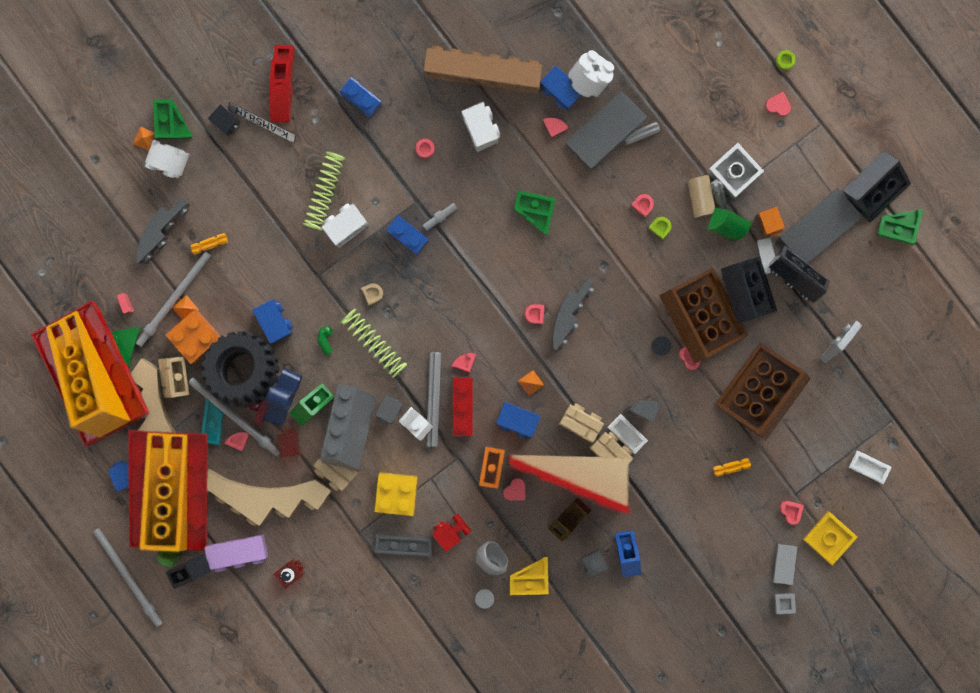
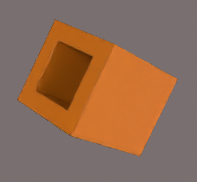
M778 207L756 214L764 236L769 235L770 238L781 234L780 230L785 228Z

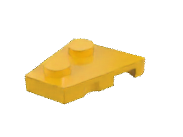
M544 557L510 575V595H549L548 557Z

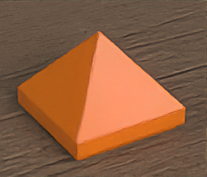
M140 127L133 144L149 151L152 141L156 140L154 132Z
M187 295L172 307L182 320L192 311L199 310Z
M534 370L518 380L528 396L544 386Z

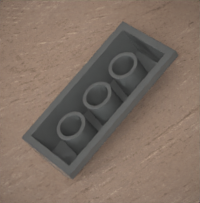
M338 384L321 453V463L360 470L375 405V396L356 387Z

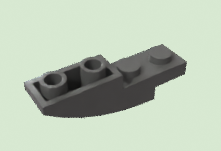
M181 198L169 211L162 206L151 219L143 232L137 248L135 261L138 264H147L153 258L152 254L157 249L161 250L167 244L166 240L169 237L164 231H169L175 225L174 221L178 217L182 218L189 211L187 208L190 205Z
M588 278L577 294L572 290L568 292L559 309L553 330L554 350H557L558 347L562 349L568 341L565 338L569 332L573 334L579 325L576 323L578 318L572 314L573 312H579L583 306L581 301L584 296L588 298L594 290L592 287L594 282Z

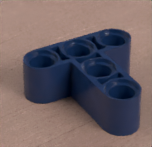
M286 368L283 369L277 385L271 387L266 398V403L269 406L264 420L281 427L283 426L301 382V374Z

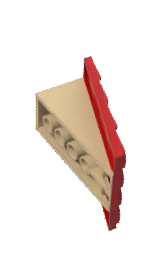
M508 456L509 466L535 474L542 480L566 487L572 493L591 498L600 505L629 514V507L627 506L628 458Z

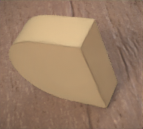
M369 284L361 288L368 306L379 302L383 297V289L378 284Z

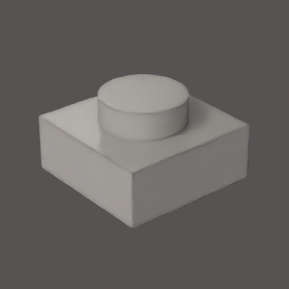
M794 593L774 594L776 614L796 613Z

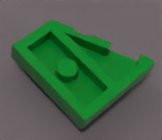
M173 99L153 100L155 139L192 138V133L189 131Z
M923 209L882 216L876 236L912 246L915 245Z
M140 327L112 332L128 368H130L137 337L141 331Z

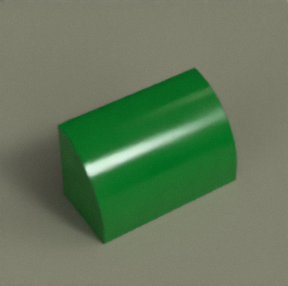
M715 208L707 230L729 241H737L747 234L752 222L729 210Z

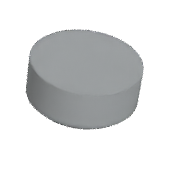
M481 589L476 593L475 602L480 608H489L494 603V594L489 589Z

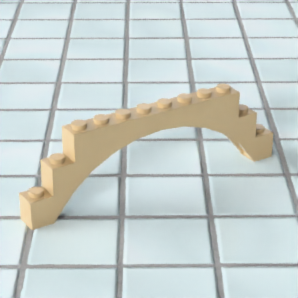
M141 359L131 372L136 386L139 389L143 388L141 395L150 415L144 417L146 420L138 431L175 432L168 418L162 397L160 370L148 360ZM208 468V493L210 491L216 495L214 498L220 503L224 504L226 502L231 506L230 509L234 513L246 516V521L253 526L262 525L273 508L276 509L275 513L282 518H285V516L291 517L302 500L305 501L304 505L311 510H314V508L318 510L333 490L318 479L290 487L265 488L248 486L227 479Z

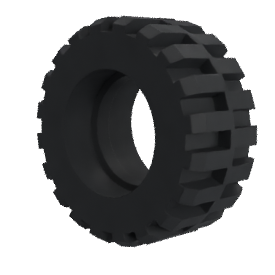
M238 331L237 334L235 332L227 333V337L222 335L218 338L216 344L213 342L210 345L211 349L209 352H205L204 357L206 360L202 361L201 368L204 369L201 373L202 379L205 380L204 385L206 389L210 390V394L226 405L228 404L235 408H248L249 404L255 406L259 404L258 400L264 401L267 398L266 394L270 391L273 384L278 382L279 377L276 376V373L280 372V366L276 364L278 363V358L274 354V350L266 342L250 332L247 334L245 331ZM251 354L255 362L251 377L241 385L231 386L227 381V369L230 363L240 355Z

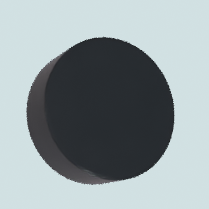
M660 336L653 340L651 347L655 354L662 356L669 353L671 342L668 338Z

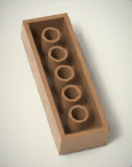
M432 46V48H427L424 75L425 78L538 94L542 65L535 60L520 62V59L508 57V60L500 59L501 56L490 54L489 57L481 56L479 52L465 54L459 49L445 51L442 47Z

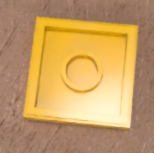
M828 511L803 540L833 566L858 537Z

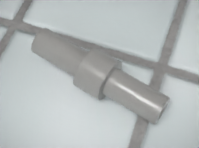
M452 203L444 210H439L434 214L433 218L423 224V227L428 231L436 224H441L446 220L447 216L458 208Z

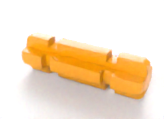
M222 233L217 235V237L200 241L199 244H192L190 248L192 253L196 255L201 253V251L218 247L219 244H226L228 239L226 234Z
M748 458L741 459L740 462L734 461L723 464V466L713 467L714 475L719 477L724 474L727 475L741 471V469L746 470L751 468V463Z

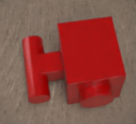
M458 513L452 517L456 523L453 527L448 521L445 523L440 521L433 527L435 531L432 532V535L445 552L461 541L458 532L462 530L466 536L472 532Z

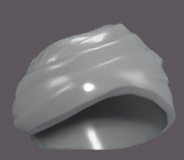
M487 541L477 549L476 563L483 571L490 575H501L507 571L509 561L498 543Z

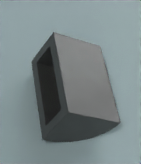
M640 400L635 402L629 408V411L649 421H653L661 404L651 400Z

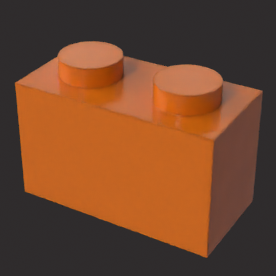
M485 447L479 486L498 489L505 449Z

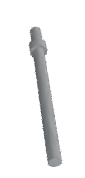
M206 251L203 253L152 322L145 326L143 329L145 331L136 341V344L142 347L148 338L155 334L158 325L211 257Z
M193 377L190 379L189 385L255 438L261 447H266L276 457L280 454V449L270 442L271 439L269 437L263 436L225 403L215 398Z
M101 529L94 530V535L142 605L143 612L146 616L150 617L157 628L163 622L155 612L156 608L152 603H149Z

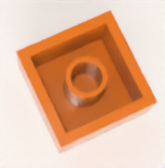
M198 310L192 311L166 334L167 338L190 364H195L204 357L205 352L210 351V345L213 342L216 344L220 337L218 332Z

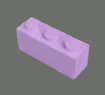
M264 534L207 545L205 547L209 567L211 570L215 569V572L224 571L227 566L232 565L234 568L244 567L247 562H252L253 565L260 564L268 557Z

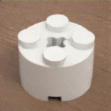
M590 50L579 58L569 71L568 77L573 82L572 87L579 94L585 97H590L591 95L598 97L613 79L614 66L595 51Z
M153 140L145 160V167L154 171L163 170L164 175L179 178L183 174L190 154L171 145H162L159 141Z

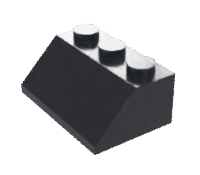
M883 151L847 185L843 192L858 212L868 222H872L911 182L900 161Z
M785 245L769 264L770 272L774 276L783 278L788 287L797 289L801 297L807 301L811 300L814 303L828 291L830 281Z
M760 257L721 268L722 278L725 282L737 323L777 311Z

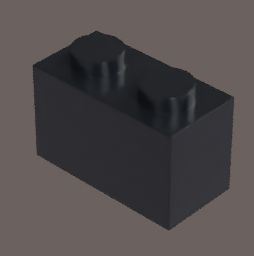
M202 554L166 571V574L173 589L212 571L208 561Z

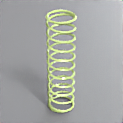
M326 152V154L332 157H324L338 163L341 166L331 165L327 163L322 164L337 171L338 173L320 170V172L329 175L336 180L326 179L322 177H318V179L334 187L316 184L317 187L326 190L331 194L316 191L313 192L314 194L319 195L329 201L311 198L312 201L326 208L309 205V208L316 210L324 215L306 213L307 215L321 222L304 220V222L306 223H303V225L321 231L323 229L313 223L324 224V221L315 216L327 217V214L318 209L329 210V207L321 202L331 203L332 201L323 195H334L333 192L326 188L335 189L336 186L328 181H339L338 178L331 174H341V172L335 169L334 167H343V165L336 160H345V157L332 152Z
M356 309L352 310L341 321V323L345 325L350 320L358 316L354 323L348 328L349 331L363 321L361 326L353 334V336H355L363 329L368 327L364 334L358 339V342H360L366 336L374 332L363 345V347L367 346L372 341L378 338L374 345L369 349L368 353H370L375 348L383 344L381 348L373 356V358H376L378 355H380L388 349V351L384 354V356L379 360L378 363L383 362L388 357L393 355L392 358L384 366V369H386L398 360L394 367L389 371V374H392L394 371L399 369L392 376V378H394L407 366V363H403L397 368H395L401 361V357L392 361V359L396 355V352H392L391 354L386 356L388 352L391 350V346H388L387 348L381 351V349L385 346L386 341H382L381 343L376 345L380 340L381 335H378L371 340V338L376 333V330H372L369 333H367L371 327L370 324L364 326L361 329L366 319H362L359 322H357L361 314L358 313L351 317L355 313Z

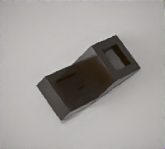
M577 497L548 529L563 541L592 510Z

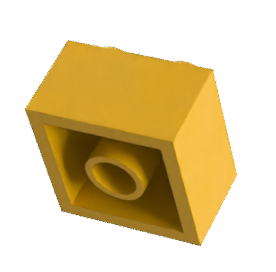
M380 472L378 475L375 512L413 516L418 476Z

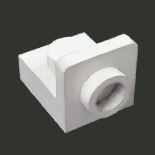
M412 407L399 420L420 441L433 428Z

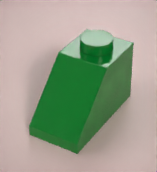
M321 383L299 401L289 413L303 426L334 398V395Z

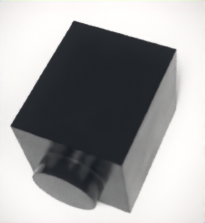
M221 104L208 118L227 136L233 135L240 127L238 125L240 121Z

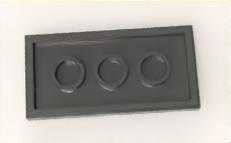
M620 91L565 143L593 170L642 125L648 117Z
M836 188L783 233L779 239L786 247L809 263L863 216L840 189Z

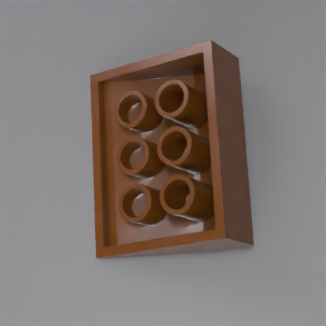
M713 268L659 295L694 363L702 361L748 336L743 324L737 323L731 301Z
M759 343L715 405L766 441L810 381V377L806 372Z

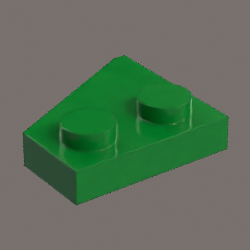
M518 190L514 210L544 235H547L555 198Z

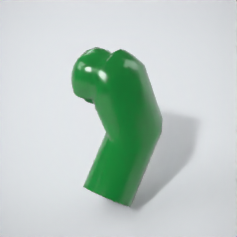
M330 326L322 327L318 334L317 342L324 355L333 352L328 343V337L333 334Z

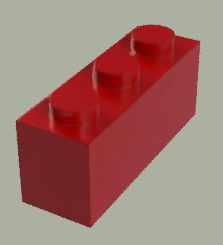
M453 378V436H473V378Z

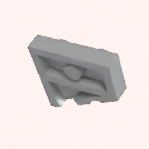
M857 320L851 325L847 323L841 329V335L831 342V346L819 359L826 363L841 353L862 325Z

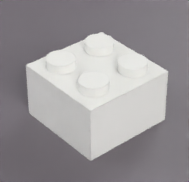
M482 102L462 111L463 120L477 152L498 144L500 132L497 125H493L491 122L493 115L489 106L485 107Z
M739 143L707 170L714 180L718 179L722 182L724 191L731 199H734L764 172Z
M354 204L343 206L337 216L334 217L332 215L324 221L325 225L322 226L338 248L370 226Z

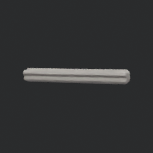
M431 352L429 358L427 421L433 428L427 433L426 445L428 447H437L441 369V353Z

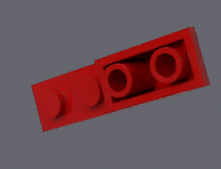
M293 45L274 46V57L271 60L270 69L271 123H290L295 53Z

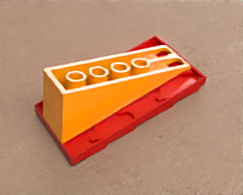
M91 300L30 334L67 409L71 428L77 430L84 446L89 447L95 442L150 415L141 392L136 386L112 332L108 329L96 302Z
M128 430L129 547L143 550L205 551L208 538V434Z

